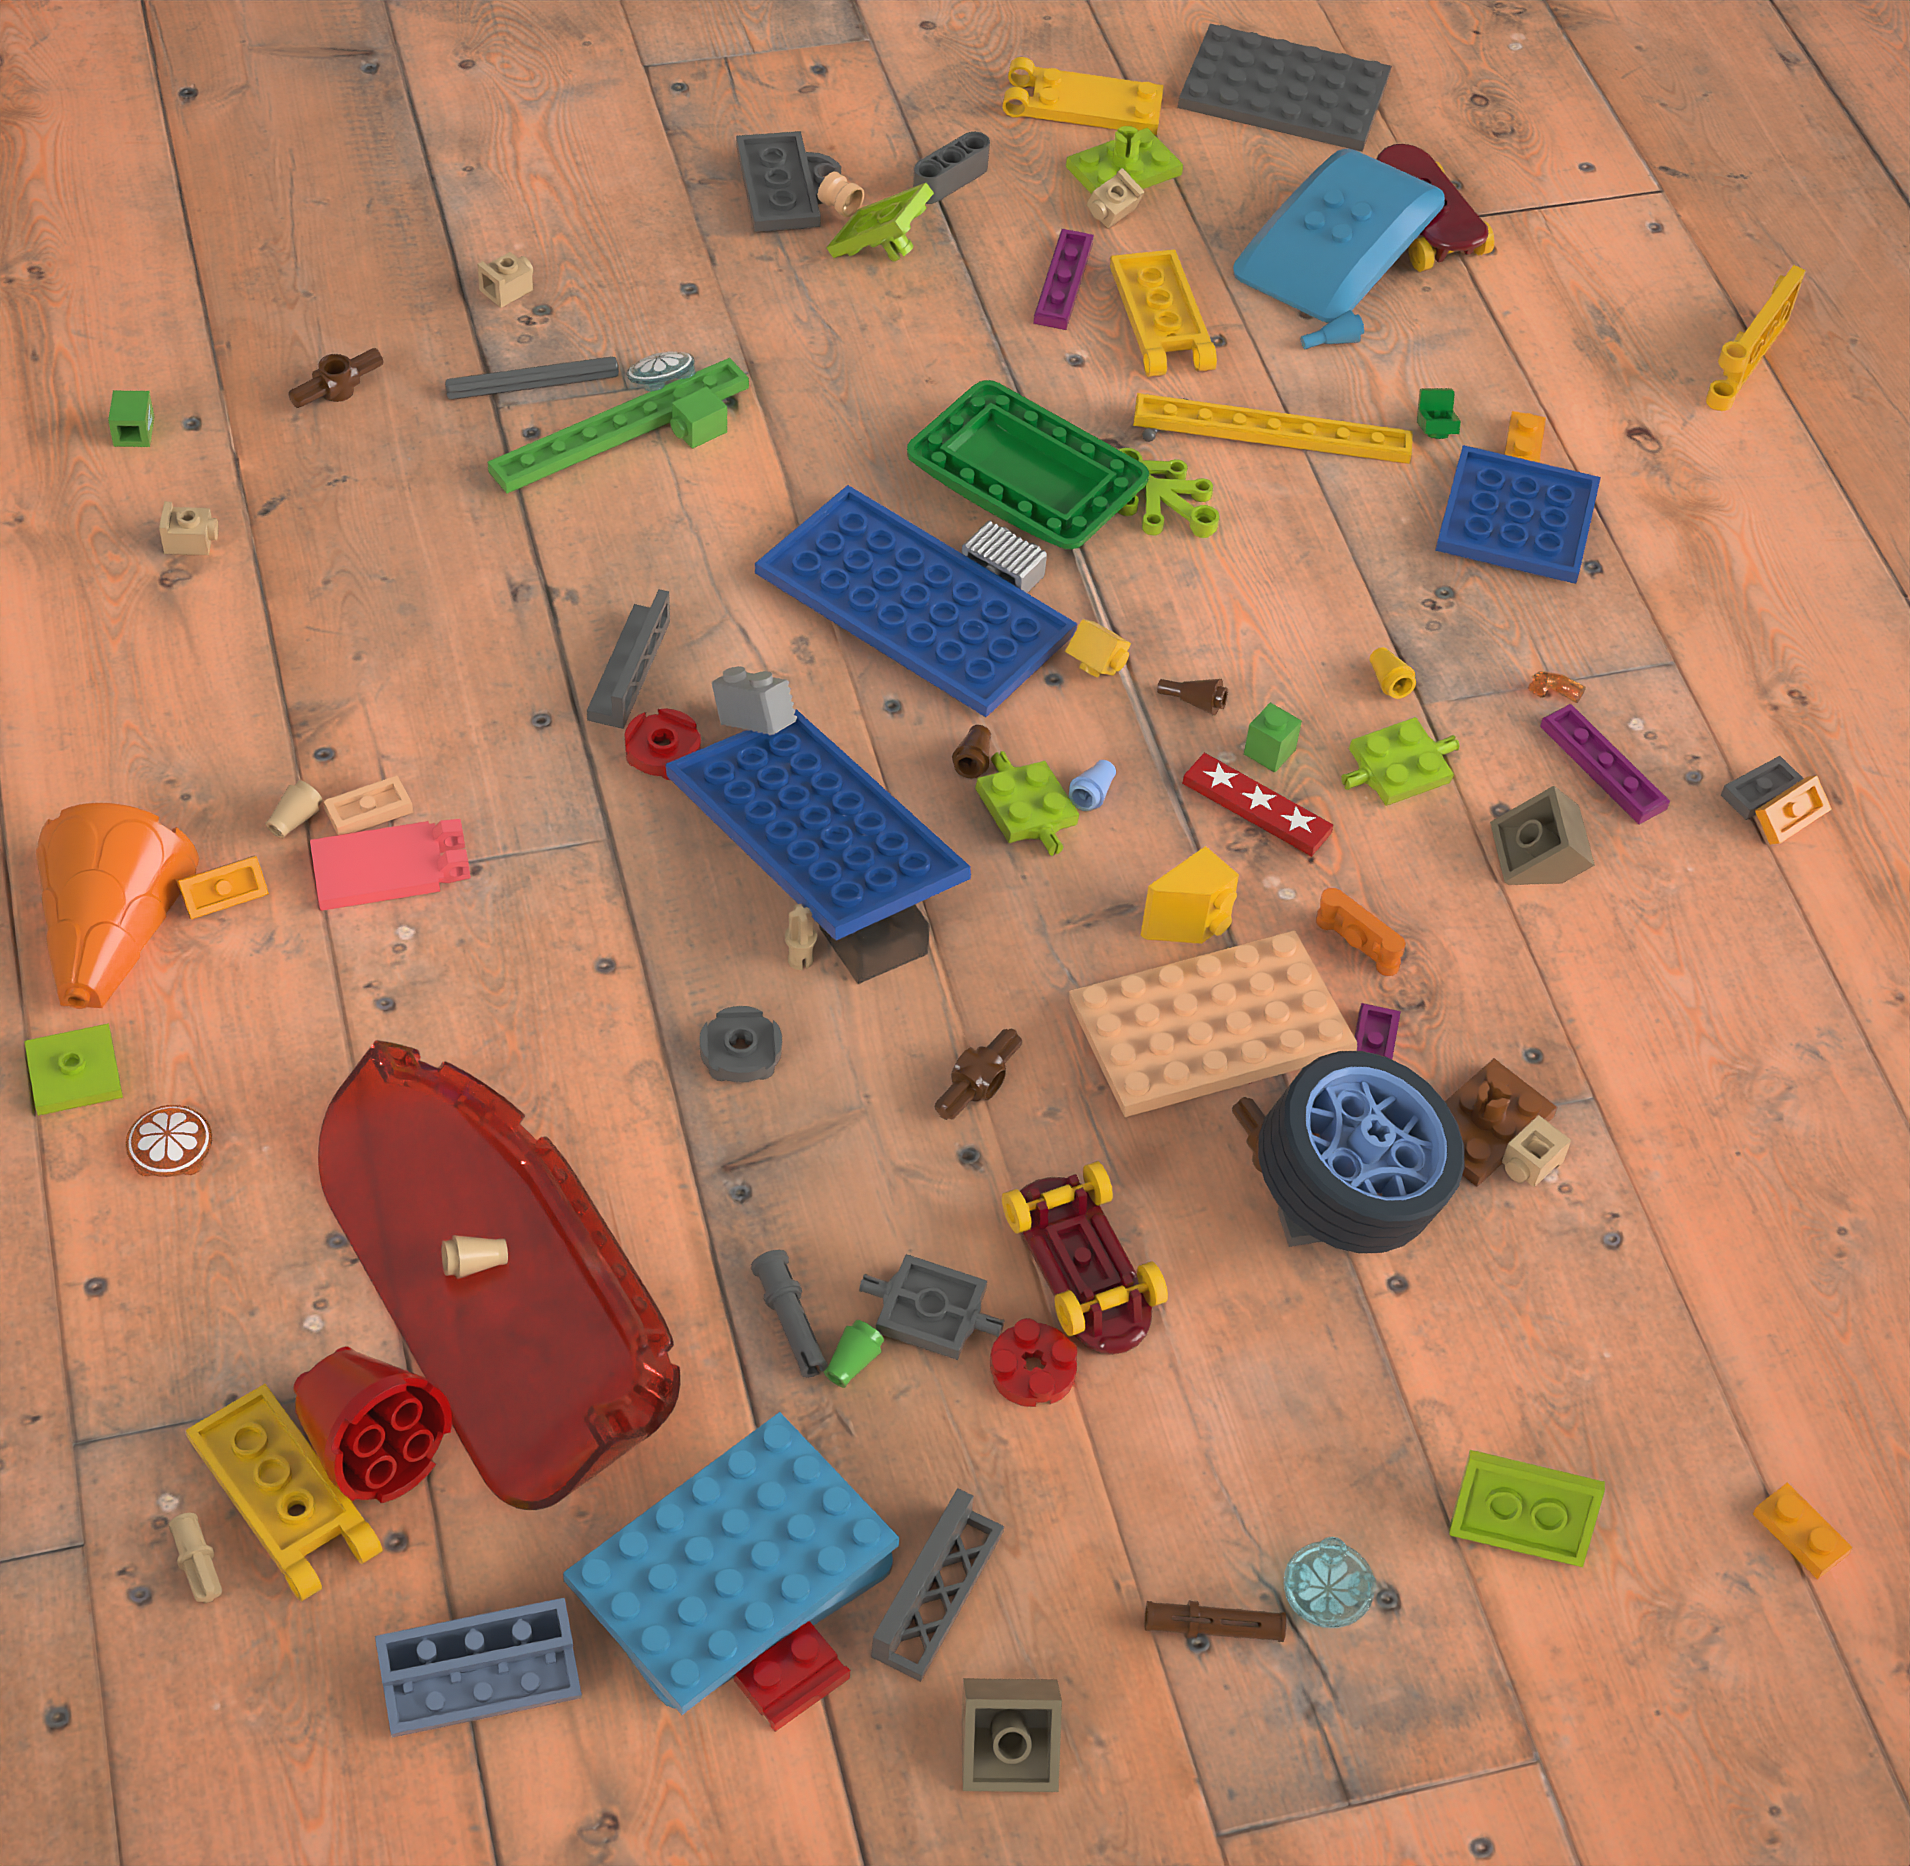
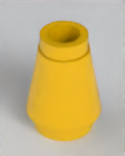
M1380 647L1372 652L1369 661L1372 664L1383 693L1396 699L1409 695L1416 685L1414 670L1385 647Z

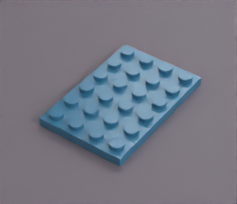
M779 1412L563 1572V1579L678 1712L683 1715L899 1546V1536Z

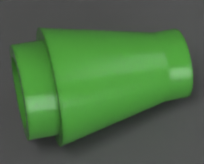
M856 1320L852 1326H846L830 1364L824 1371L825 1376L834 1384L845 1388L851 1379L882 1352L880 1346L884 1342L883 1336L871 1325L861 1320Z

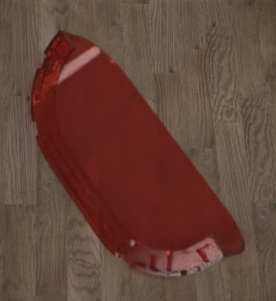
M375 1040L335 1093L322 1123L318 1146V1168L326 1201L425 1378L447 1397L452 1410V1426L486 1485L500 1500L515 1508L540 1510L551 1507L650 1437L668 1419L678 1400L681 1385L680 1366L671 1363L668 1352L674 1346L672 1335L656 1303L567 1160L548 1137L544 1136L536 1140L520 1124L525 1118V1114L484 1082L447 1061L442 1062L437 1068L420 1061V1052L415 1048L393 1042ZM453 1235L505 1239L508 1262L506 1265H498L459 1279L455 1275L446 1276L442 1264V1241L452 1240Z

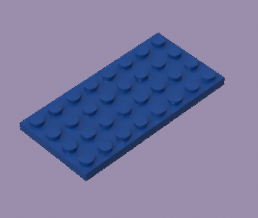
M849 485L843 488L755 563V574L984 717L992 713L1066 644L1077 630L1076 622Z
M795 709L794 713L797 716L796 721L775 734L769 735L768 733L763 734V732L758 733V731L745 730L666 764L667 777L798 904H802L803 908L808 907L812 912V918L835 940L971 879V866L797 709Z

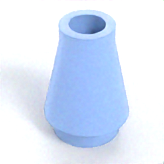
M1099 760L1093 767L1071 781L1069 799L1076 808L1082 811H1091L1103 804L1111 781L1116 775L1114 765L1107 760Z

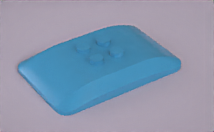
M1353 149L1338 150L1324 161L1291 194L1260 229L1233 265L1234 276L1240 282L1318 320L1330 323L1348 310L1352 311L1441 211L1445 204V195L1438 187Z

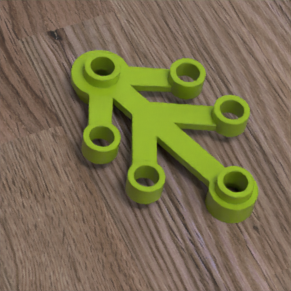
M1119 449L1143 463L1149 470V480L1144 487L1146 514L1143 516L1142 530L1146 534L1154 536L1159 535L1163 531L1164 516L1161 514L1160 500L1190 522L1189 526L1195 536L1208 538L1217 531L1220 516L1214 507L1208 505L1193 507L1176 494H1191V497L1198 502L1209 501L1213 492V484L1210 480L1205 478L1185 480L1188 466L1182 460H1143L1142 455L1135 449ZM1150 474H1165L1166 479L1155 478ZM1135 495L1118 513L1123 516L1136 514L1139 503L1138 497Z

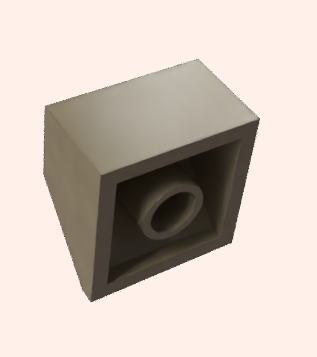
M1555 786L1550 787L1490 822L1504 882L1508 885L1564 883L1595 866L1580 807Z
M963 1678V1791L1059 1792L1062 1699L1057 1679Z

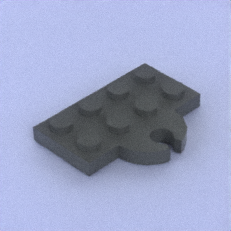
M801 131L736 136V148L754 232L820 227L821 215L818 204L823 203L818 199V189L825 178L823 176H827L831 172L841 174V165L830 156L806 152Z

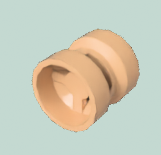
M831 172L821 182L817 195L822 203L827 206H835V210L844 217H850L860 208L864 199V190L855 183H847V179L840 173Z

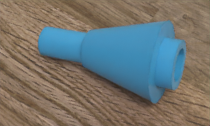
M1348 310L1323 326L1319 331L1301 336L1302 347L1305 350L1323 343H1359L1361 335L1364 334V324L1359 314L1354 315L1351 310Z

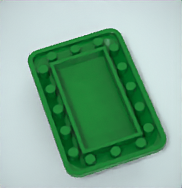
M983 380L974 384L911 439L907 445L908 459L930 476L998 518L1063 549H1076L1084 545L1142 490L1149 480V470L1140 461L993 380Z

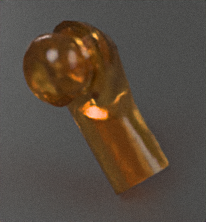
M1543 671L1535 673L1532 676L1533 681L1528 686L1529 691L1540 698L1545 697L1548 690L1551 689L1575 703L1579 702L1586 689L1585 686L1563 674Z

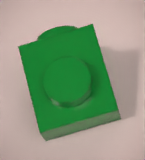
M1422 388L1419 391L1417 423L1423 432L1431 438L1445 439L1448 438L1449 434H1460L1461 420L1453 411L1455 392L1451 388Z

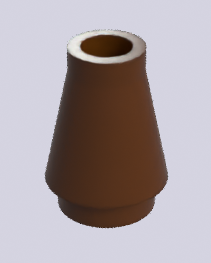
M983 725L972 726L966 737L953 752L952 761L959 775L970 779L977 778L989 768L991 732L987 727Z

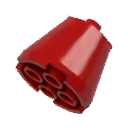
M348 1346L337 1349L333 1354L318 1362L310 1371L302 1373L298 1376L293 1386L294 1393L296 1394V1414L330 1481L352 1501L355 1499H377L380 1503H385L413 1489L435 1467L436 1463L432 1458L438 1450L444 1434L451 1433L452 1410L450 1403L444 1393L433 1383L420 1375L357 1352Z

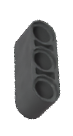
M976 131L965 133L915 164L913 187L927 183L934 193L926 204H934L987 171L990 148L989 137Z

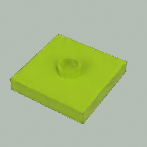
M109 1023L24 1041L38 1116L123 1098Z

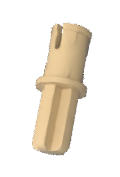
M797 904L794 906V911L789 913V928L785 932V942L789 946V965L794 969L803 970V959H805L806 969L813 964V946L817 941V933L813 928V918L808 907L803 908L802 904Z
M195 1513L178 1515L169 1522L168 1526L180 1555L177 1559L178 1567L181 1570H185L195 1600L205 1604L210 1603L222 1593V1588L212 1563L214 1557L213 1548L206 1545L198 1523V1517Z

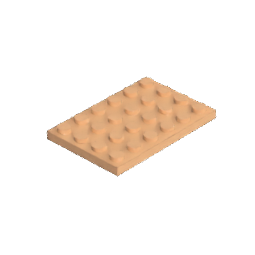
M1296 931L1069 991L1070 1004L1124 1117L1302 1069L1318 1057L1338 1051H1357L1355 1037Z

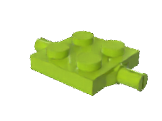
M1416 717L1352 739L1348 749L1358 762L1359 769L1343 774L1341 776L1343 786L1345 785L1346 790L1364 783L1368 784L1378 793L1385 806L1449 784L1454 773L1442 755L1458 751L1460 747L1459 741L1454 735L1436 742L1433 741Z
M1000 751V754L996 752L991 757V762L999 773L977 778L975 789L1007 842L1039 839L1046 847L1049 855L1054 856V852L1056 855L1059 854L1064 846L1055 833L1060 829L1077 825L1079 819L1078 811L1046 761L1014 767L1004 751Z

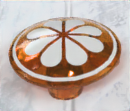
M181 1105L160 1106L144 1113L132 1124L126 1136L127 1155L134 1165L136 1172L142 1176L172 1177L181 1174L194 1175L203 1168V1160L208 1155L212 1145V1130L206 1118L198 1111Z

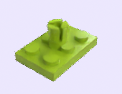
M1131 126L1118 128L1115 132V140L1070 155L1066 160V168L1091 194L1114 177L1122 168L1142 190L1181 176L1183 172V164L1148 128L1138 131V129Z
M923 183L858 209L826 247L833 258H837L844 254L853 256L868 245L872 248L882 245L891 261L899 260V253L904 257L913 248L910 239L908 240L905 234L911 228L910 222L926 210L925 204L934 194L927 183Z
M1470 1450L1450 1522L1449 1535L1583 1567L1604 1496L1605 1481Z

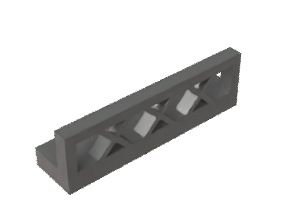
M658 589L651 607L634 604L588 706L587 721L624 729L670 623L669 591Z
M959 1488L955 1491L873 1636L872 1658L920 1682L1004 1532L1003 1525L972 1511L974 1496ZM967 1524L989 1534L984 1545L965 1550L960 1536ZM956 1545L958 1552L951 1554L953 1548ZM976 1558L971 1567L969 1560ZM962 1562L966 1573L964 1581L944 1587L940 1575L942 1568ZM935 1582L937 1589L930 1591ZM956 1595L952 1603H950L948 1597ZM941 1599L946 1612L943 1619L923 1624L919 1612L921 1605ZM914 1619L916 1627L909 1628ZM935 1632L931 1641H929L927 1634ZM920 1636L925 1651L918 1664L895 1653L901 1641Z

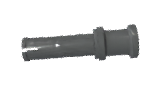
M779 1249L765 1252L758 1256L751 1264L753 1274L760 1278L764 1287L765 1294L763 1299L765 1304L776 1311L800 1368L801 1376L805 1378L817 1376L819 1371L816 1365L819 1366L821 1371H825L828 1363L823 1357L799 1300L802 1294L801 1285L792 1278L787 1266L789 1257L784 1250Z

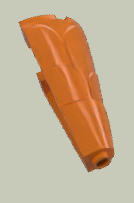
M86 803L61 810L58 818L53 821L48 819L41 829L36 849V860L43 892L42 905L48 928L46 944L61 1006H70L76 1009L86 1007L103 1008L140 959V951L165 920L166 913L181 894L177 880L196 873L199 855L193 843L177 827L171 831L159 824V816L121 804Z

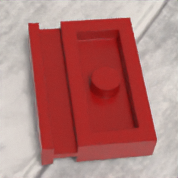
M808 1621L734 1674V1682L758 1712L766 1717L771 1724V1728L776 1732L849 1680L851 1670L840 1662L837 1653L814 1625Z

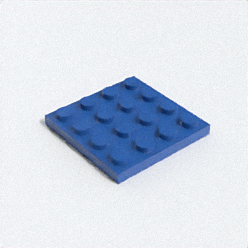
M1463 445L1435 551L1576 584L1601 477Z

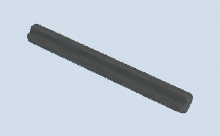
M610 356L449 378L445 380V389L448 399L454 400L614 378L618 376L619 367L616 357Z

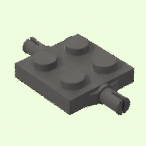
M908 1254L905 1255L899 1271L889 1282L864 1274L859 1287L860 1292L883 1298V1309L876 1323V1330L881 1335L956 1360L959 1359L966 1339L975 1329L999 1337L1005 1322L1004 1319L981 1313V1302L986 1292L987 1280Z

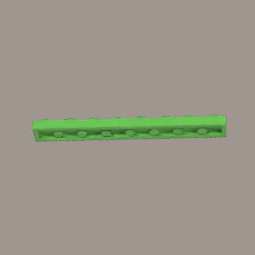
M727 358L488 461V472L507 494L670 423L672 419V402L707 386L720 400H723L748 389L749 377L731 358Z

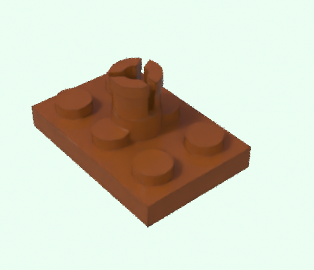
M1495 1058L1445 1101L1458 1124L1464 1144V1170L1462 1176L1476 1187L1479 1186L1503 1164L1502 1159L1507 1145L1538 1115L1549 1122L1555 1116L1558 1108Z

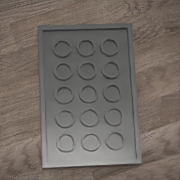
M1210 24L1179 96L1178 108L1363 152L1389 80L1392 66L1381 64L1378 61L1351 57L1344 53L1339 54L1321 50L1314 46L1291 43L1284 39L1261 36L1254 32L1231 29L1224 25Z

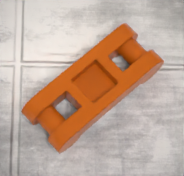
M1337 888L1325 889L1321 894V907L1317 911V925L1324 930L1336 931L1352 947L1358 948L1376 962V969L1380 974L1384 976L1397 974L1401 965L1400 957L1404 954L1406 946L1405 939Z

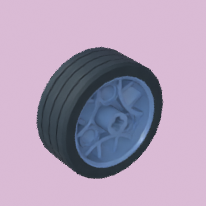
M1338 1051L1320 1056L1303 1067L1265 1116L1259 1134L1258 1158L1264 1181L1276 1203L1304 1231L1312 1237L1338 1249L1359 1254L1384 1253L1403 1247L1417 1237L1449 1202L1458 1189L1464 1170V1144L1458 1124L1446 1102L1427 1081L1410 1068L1388 1057L1365 1051Z

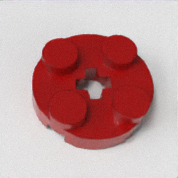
M658 709V714L647 717L646 712L639 714L631 720L624 734L627 763L641 772L653 776H662L666 780H670L666 773L667 763L701 749V734L697 730L695 721L689 715L674 709ZM664 739H669L670 742L666 746H660L655 743V741L662 742Z
M1030 1318L1021 1319L1016 1322L1015 1326L1001 1333L993 1344L990 1354V1369L994 1377L993 1383L1003 1397L1020 1406L1036 1407V1403H1044L1049 1400L1050 1404L1058 1402L1068 1394L1075 1382L1077 1347L1060 1330L1047 1324L1037 1323ZM1037 1358L1041 1360L1044 1368L1035 1367L1032 1371H1029L1025 1368V1359Z

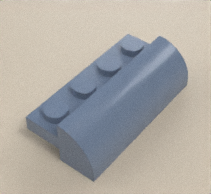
M565 1598L375 1636L392 1738L582 1698Z

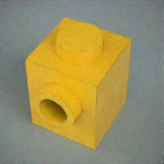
M1082 619L1065 652L1080 660L1079 668L1099 678L1101 673L1114 676L1116 671H1120L1126 664L1129 657V652L1127 651L1131 643L1094 621Z

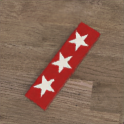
M1205 752L1183 776L1182 784L1311 857L1332 833L1334 824Z

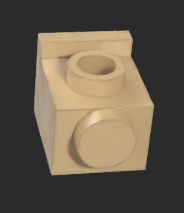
M1122 168L1114 177L1092 192L1086 206L1090 209L1092 215L1109 229L1136 209L1144 191Z
M509 252L489 264L483 261L477 264L479 290L500 308L533 291V267L525 256L517 258Z
M164 501L159 526L164 554L209 555L211 541H216L218 538V520L211 517L210 508L173 507L172 502Z
M1538 1115L1508 1143L1502 1163L1505 1164V1170L1511 1179L1518 1183L1526 1181L1535 1187L1555 1167L1558 1168L1563 1164L1571 1139Z

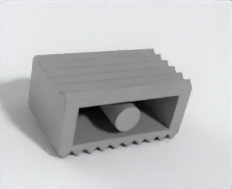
M991 520L987 521L962 545L963 555L1026 593L1032 587H1035L1036 583H1039L1040 579H1043L1045 575L1047 559L1045 550L1042 551L1038 545L1028 543L1027 540L1023 541L1021 537L1017 538L1015 534H1012L1005 527H999L997 524L993 525Z
M741 666L726 669L723 671V676L712 681L721 725L742 728V730L747 729V731L752 730L753 732L758 731V733L763 732V734L768 733L769 735L775 734L796 721L797 716L794 715L795 709L792 708L794 702L791 701L792 695L789 694L791 690L788 687L789 681L772 677V673L768 671L755 674L748 673Z

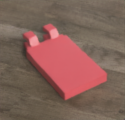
M461 819L441 820L436 826L435 823L429 824V821L310 840L320 911L440 892L439 882L451 883L471 878L466 849H463L465 848Z

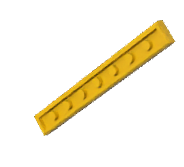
M1137 393L1133 426L1410 464L1412 457L1413 431L1142 393Z

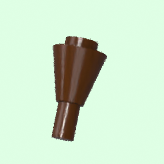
M1160 679L1157 687L1158 694L1179 697L1182 701L1212 715H1216L1219 709L1225 708L1228 698V688L1223 687L1222 679L1184 681L1183 683Z

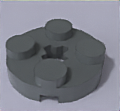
M733 1006L725 1008L716 1013V1019L712 1020L708 1026L706 1022L702 1027L700 1033L701 1059L709 1069L710 1076L717 1081L727 1080L743 1083L758 1079H768L773 1075L775 1066L781 1058L782 1033L779 1025L774 1020L772 1024L769 1019L763 1017L762 1011L754 1007ZM736 1039H745V1044L751 1045L746 1049L732 1047L736 1045Z

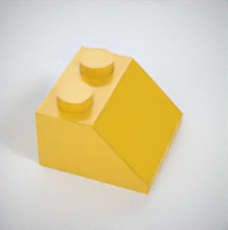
M1204 846L1148 886L1140 935L1146 940L1202 944L1214 934L1216 936L1221 935L1232 922L1231 914L1237 897L1236 889L1239 874L1209 848Z

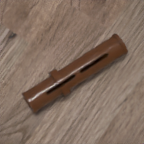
M1191 1600L1188 1601L1187 1605L1147 1601L1144 1626L1145 1631L1158 1630L1185 1633L1186 1638L1196 1639L1197 1634L1284 1642L1287 1620L1285 1612L1272 1613L1199 1606L1198 1601ZM1172 1616L1209 1619L1210 1623L1173 1620ZM1221 1620L1257 1623L1258 1627L1221 1624Z

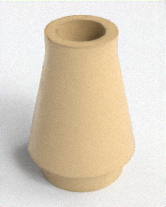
M299 780L295 785H289L273 814L265 823L266 827L275 836L284 839L289 832L319 812L318 806L323 802L322 797L312 786L304 781Z
M453 1235L452 1240L442 1241V1264L446 1276L455 1275L459 1279L498 1265H506L508 1262L505 1239Z

